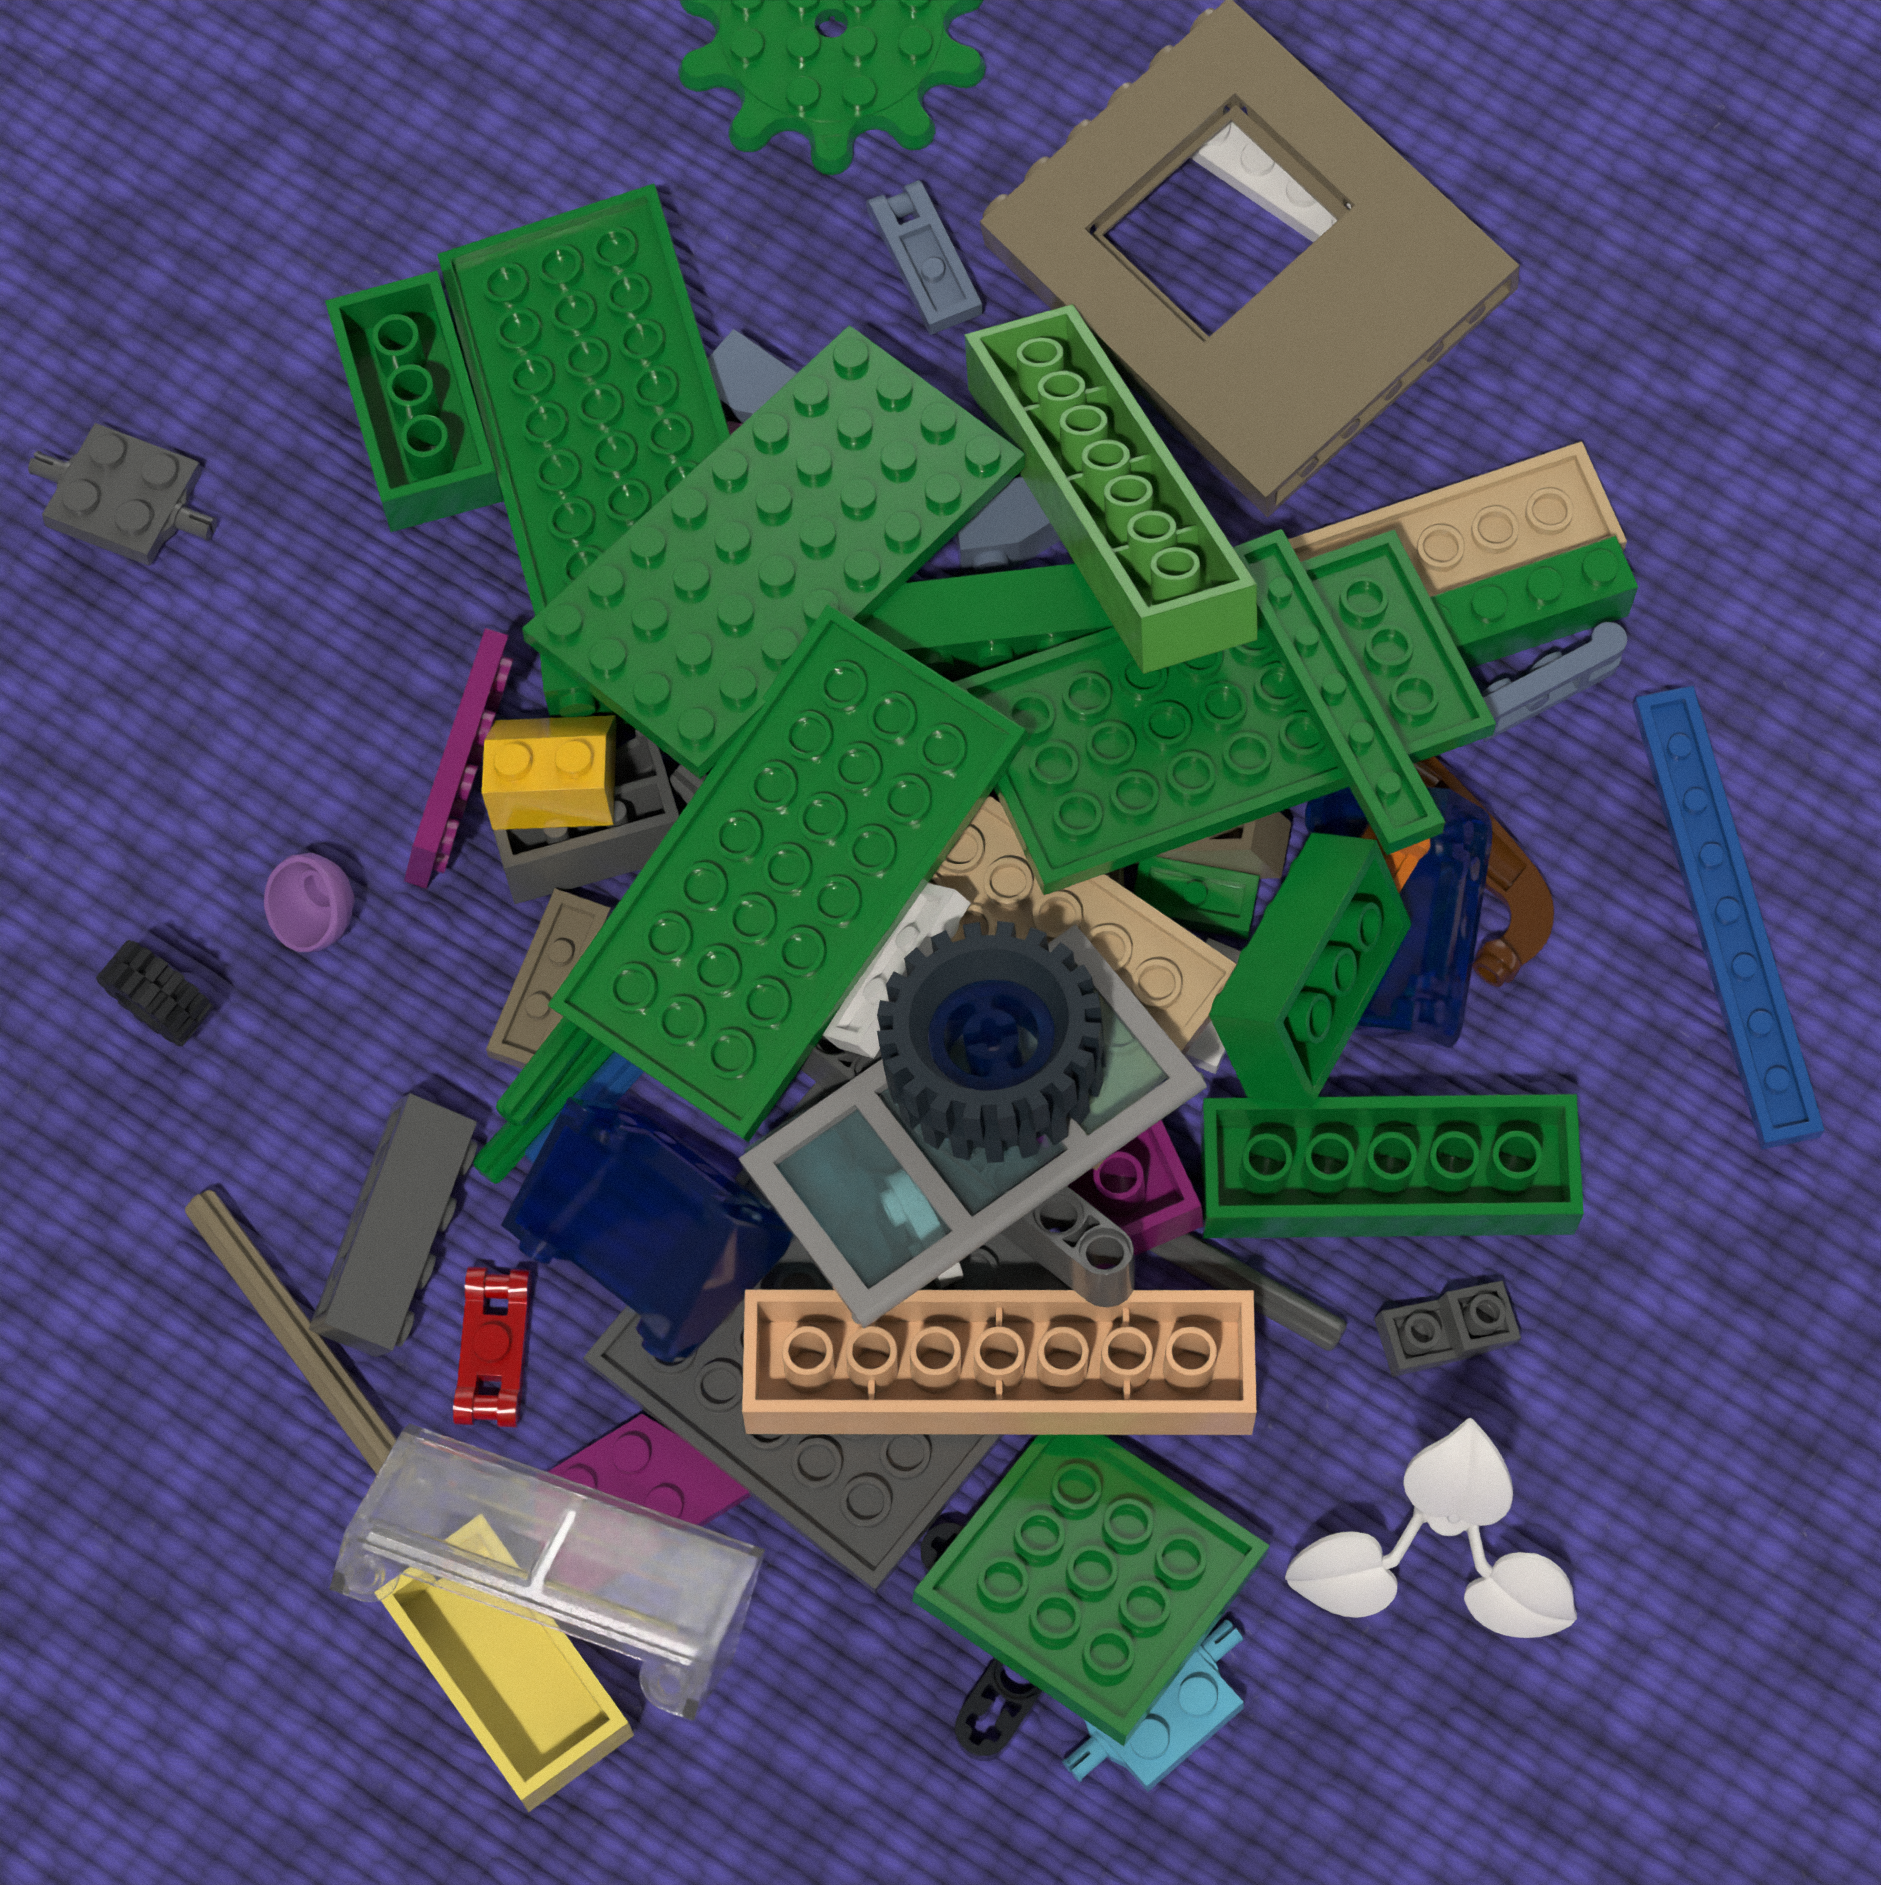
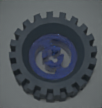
M997 921L996 935H982L980 922L963 924L965 939L952 942L946 930L931 937L933 953L926 957L916 947L904 958L907 978L893 971L886 983L889 1001L880 1000L877 1018L880 1031H877L888 1090L893 1104H899L901 1119L911 1131L920 1124L924 1142L938 1150L945 1138H948L951 1142L953 1157L970 1161L973 1147L985 1148L987 1163L1005 1162L1003 1148L1018 1145L1021 1158L1024 1159L1038 1154L1036 1139L1045 1134L1054 1146L1067 1138L1066 1118L1069 1116L1081 1125L1090 1113L1088 1095L1099 1097L1103 1085L1102 1067H1106V1051L1098 992L1094 993L1092 977L1085 965L1083 964L1075 969L1074 953L1066 945L1060 942L1051 953L1049 952L1047 933L1031 927L1024 940L1016 937L1015 923ZM1017 1025L1028 1030L1038 1042L1033 1056L1025 1064L1023 1063ZM962 1034L971 1074L962 1071L949 1058L952 1046ZM998 1047V1050L989 1051V1048Z

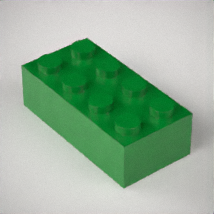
M438 271L325 300L390 532L503 502L496 470Z
M1311 833L1301 853L1293 860L1289 874L1274 900L1266 907L1263 919L1248 946L1241 951L1237 965L1224 988L1214 998L1208 1015L1247 1097L1309 1107L1313 1106L1412 923L1377 840Z

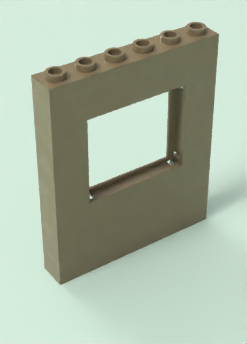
M1225 0L1218 8H1209L1202 12L1193 22L1189 34L1175 46L1167 45L1154 56L1148 70L1133 84L1126 82L1112 94L1107 107L1092 121L1085 119L1076 125L1068 135L1066 144L1052 157L1045 156L1036 161L1026 173L1024 182L1009 195L1001 194L987 206L983 213V219L979 221L984 245L1052 310L1073 304L1118 374L1267 518L1518 289L1520 265L1233 0ZM1244 106L1247 108V114L1241 110ZM1224 107H1229L1230 110L1223 115ZM1231 121L1325 208L1337 222L1209 337L1103 235ZM1347 203L1351 205L1350 210L1345 207ZM1094 224L1097 230L1090 234V228Z

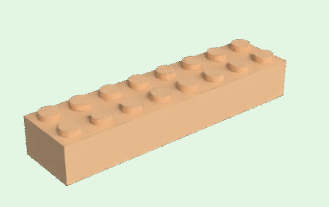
M745 1290L742 1414L746 1434L1252 1435L1257 1413L1254 1290H1134L1128 1300L1118 1306L1108 1308L1093 1305L1074 1290H918L864 1329L860 1324L853 1321L852 1313L835 1290Z

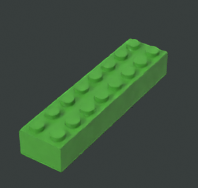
M1071 304L964 334L968 390L993 431L1025 453V468L1020 472L1022 478L1142 673L1145 674L1257 640L1256 582L1074 305Z

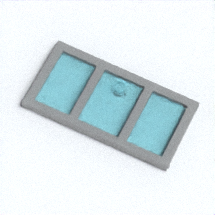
M1076 924L1048 943L1049 952L1051 953L1062 942L1074 953L1075 969L1084 964L1092 977L1094 993L1098 992L1101 1007L1106 1067H1102L1103 1085L1099 1097L1088 1095L1090 1113L1080 1125L1069 1116L1066 1118L1067 1138L1054 1146L1045 1134L1036 1139L1038 1154L1024 1159L1021 1158L1018 1145L1003 1148L1005 1162L987 1163L985 1148L973 1147L970 1161L953 1157L950 1139L945 1138L937 1150L924 1142L920 1124L911 1131L901 1119L899 1104H893L881 1059L738 1158L744 1170L850 1310L853 1321L860 1324L863 1329L1207 1088L1202 1073L1192 1066ZM990 1008L973 1012L955 1022L940 1039L933 1060L944 1075L959 1085L981 1091L999 1090L1018 1085L1040 1070L1051 1053L1054 1040L1047 1029L1033 1017L1012 1009Z

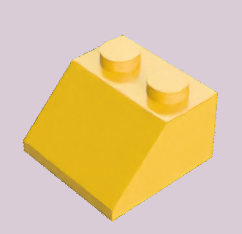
M616 716L496 720L484 740L482 796L492 829L614 825Z

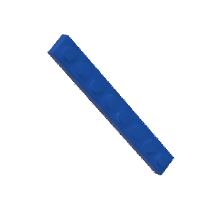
M1694 686L1636 697L1633 703V710L1760 1148L1764 1150L1820 1138L1825 1131Z

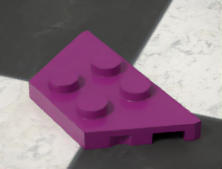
M639 1415L534 1480L543 1604L553 1618H556L745 1501L751 1495L675 1433L647 1416Z

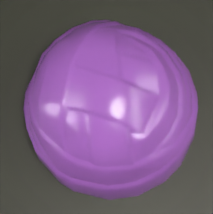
M314 853L288 856L270 874L264 893L265 913L271 929L286 947L297 952H319L338 941L349 926L355 902L353 890L347 875L342 869L327 858Z

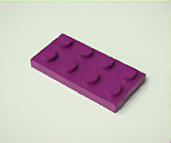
M487 628L484 630L412 846L404 882L427 889L433 870L440 873L445 872L460 821L450 817L463 818L475 775L483 757L484 740L492 727L495 714L498 712L514 660L503 656L508 638L506 634Z

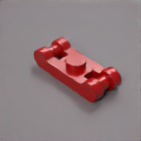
M468 1266L465 1279V1307L458 1380L453 1404L454 1424L474 1425L475 1419L497 1420L498 1427H518L531 1299V1270L511 1269L510 1275L488 1274L487 1267ZM487 1298L508 1299L507 1316L487 1315ZM479 1381L501 1382L499 1396L478 1395Z

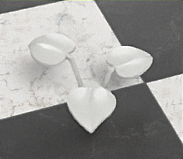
M1472 1418L1465 1420L1446 1437L1424 1448L1408 1464L1405 1470L1403 1485L1406 1495L1414 1505L1413 1517L1396 1546L1389 1554L1383 1556L1379 1542L1369 1534L1340 1532L1321 1538L1302 1550L1290 1562L1285 1576L1292 1589L1331 1613L1355 1618L1376 1614L1385 1609L1394 1600L1397 1593L1398 1582L1395 1575L1389 1569L1400 1563L1421 1525L1428 1522L1435 1532L1444 1536L1458 1535L1464 1530L1467 1532L1475 1568L1482 1577L1475 1579L1467 1585L1464 1600L1470 1613L1483 1626L1506 1636L1535 1638L1562 1631L1577 1620L1573 1588L1569 1578L1550 1559L1536 1553L1517 1552L1499 1558L1493 1567L1487 1562L1479 1526L1494 1524L1507 1514L1513 1501V1484L1508 1468L1498 1449Z

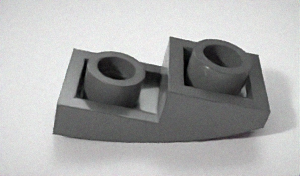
M1503 1280L1448 1291L1438 1300L1384 1310L1374 1318L1392 1377L1478 1356L1515 1344L1521 1340Z

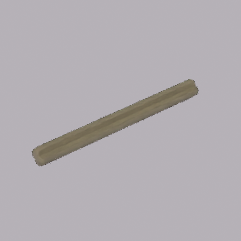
M207 1190L194 1196L185 1207L187 1217L385 1488L391 1493H396L408 1487L419 1475L417 1465L323 1337L308 1330L311 1321L217 1193L212 1190Z

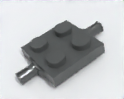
M94 423L78 453L71 457L69 461L65 462L41 451H36L33 454L34 458L31 457L28 467L30 474L57 483V489L42 513L45 527L148 566L152 564L162 544L174 535L177 530L185 531L206 541L211 540V533L214 534L216 531V517H211L188 508L189 496L202 475L199 462L97 423Z

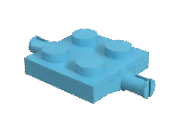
M1225 1619L1217 1629L1204 1639L1125 1746H1122L1084 1720L1091 1738L1068 1758L1062 1760L1066 1769L1070 1773L1072 1772L1073 1777L1078 1782H1081L1082 1778L1108 1757L1111 1761L1127 1768L1143 1788L1149 1792L1244 1709V1702L1221 1678L1216 1665L1217 1661L1239 1642L1243 1641L1239 1631L1236 1628L1233 1630L1232 1623Z

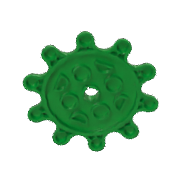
M679 0L681 7L686 13L709 21L715 28L716 33L712 42L685 55L678 68L679 80L684 87L691 91L700 92L723 87L732 90L738 95L741 100V109L732 120L728 129V137L731 144L742 152H755L766 146L776 134L784 131H795L804 135L809 141L813 166L819 172L827 175L840 174L848 169L853 159L855 140L860 134L869 130L887 132L900 146L908 150L926 148L933 142L935 137V124L922 105L926 92L938 85H952L958 88L974 87L985 76L986 65L981 55L975 49L952 40L948 33L949 25L955 18L977 10L984 0ZM830 16H834L835 21H839L847 27L843 34L832 38L819 34L817 28L822 23L829 21Z

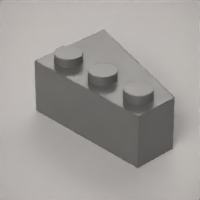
M635 730L636 738L616 749L614 825L493 830L514 904L550 895L555 888L565 891L643 869L679 817L657 745L638 730Z

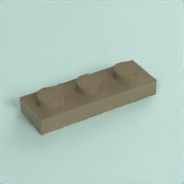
M556 888L554 889L486 1047L488 1057L520 1069L525 1067L563 1018V1016L547 1005L612 913L610 907Z

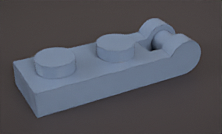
M920 180L903 186L902 193L886 199L884 195H879L866 200V207L876 231L880 233L929 335L982 315L981 300ZM909 214L916 218L901 225L897 222V219Z
M1614 622L1601 623L1594 629L1589 643L1564 656L1561 652L1551 653L1539 660L1531 668L1530 674L1514 682H1511L1509 678H1505L1485 689L1481 695L1496 722L1494 734L1484 738V742L1612 676L1620 665L1621 657L1627 644L1625 630Z

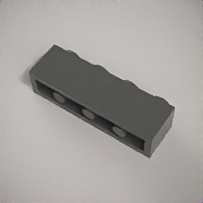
M411 1093L393 1103L309 1326V1331L374 1357L393 1351L394 1346L401 1347L404 1344L414 1322L415 1314L409 1311L408 1308L415 1289L421 1290L424 1288L434 1268L436 1256L429 1253L436 1232H444L456 1207V1198L450 1196L457 1175L464 1176L477 1150V1142L471 1140L477 1121Z

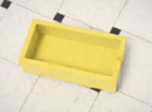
M480 1516L434 1549L436 1556L447 1571L445 1576L437 1581L428 1564L421 1558L376 1590L375 1593L523 1805L530 1812L633 1737L634 1733L626 1718Z

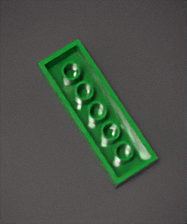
M1577 1094L1317 1097L1312 1107L1257 1098H1203L1200 1117L1203 1238L1575 1235L1584 1215Z

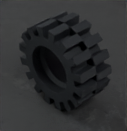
M126 940L96 977L99 985L111 997L118 1000V1004L133 1013L135 1018L140 1022L143 1021L155 1033H160L166 1040L171 1043L173 1042L177 1046L183 1047L214 1008L209 1003L207 997L199 993L200 990L195 985L187 982L181 973L177 970L174 971L168 966L167 962L160 957L157 958L150 950L145 947L142 948L135 941Z

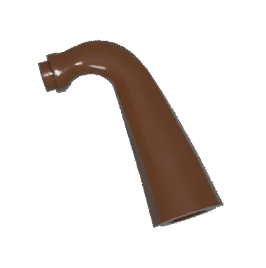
M1431 757L1413 764L1445 820L1443 833L1430 838L1433 841L1431 848L1498 897L1505 904L1509 913V926L1506 933L1500 939L1485 942L1479 948L1476 960L1472 964L1474 971L1481 979L1492 986L1501 987L1505 982H1512L1519 973L1520 968L1536 956L1547 943L1554 921L1553 900L1541 874L1517 843L1465 786L1435 757Z

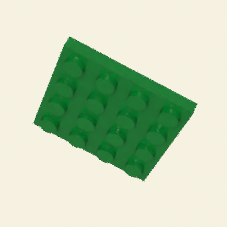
M1038 1435L915 1588L912 1602L1110 1738L1125 1746L1267 1557L1270 1545L1104 1435Z

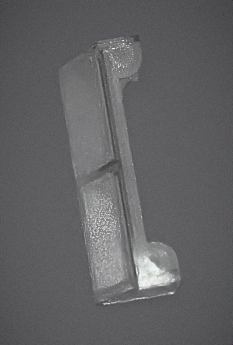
M409 1423L400 1433L344 1532L329 1590L363 1602H377L388 1597L397 1587L401 1574L643 1661L639 1679L643 1694L648 1701L659 1709L694 1721L733 1661L765 1549Z

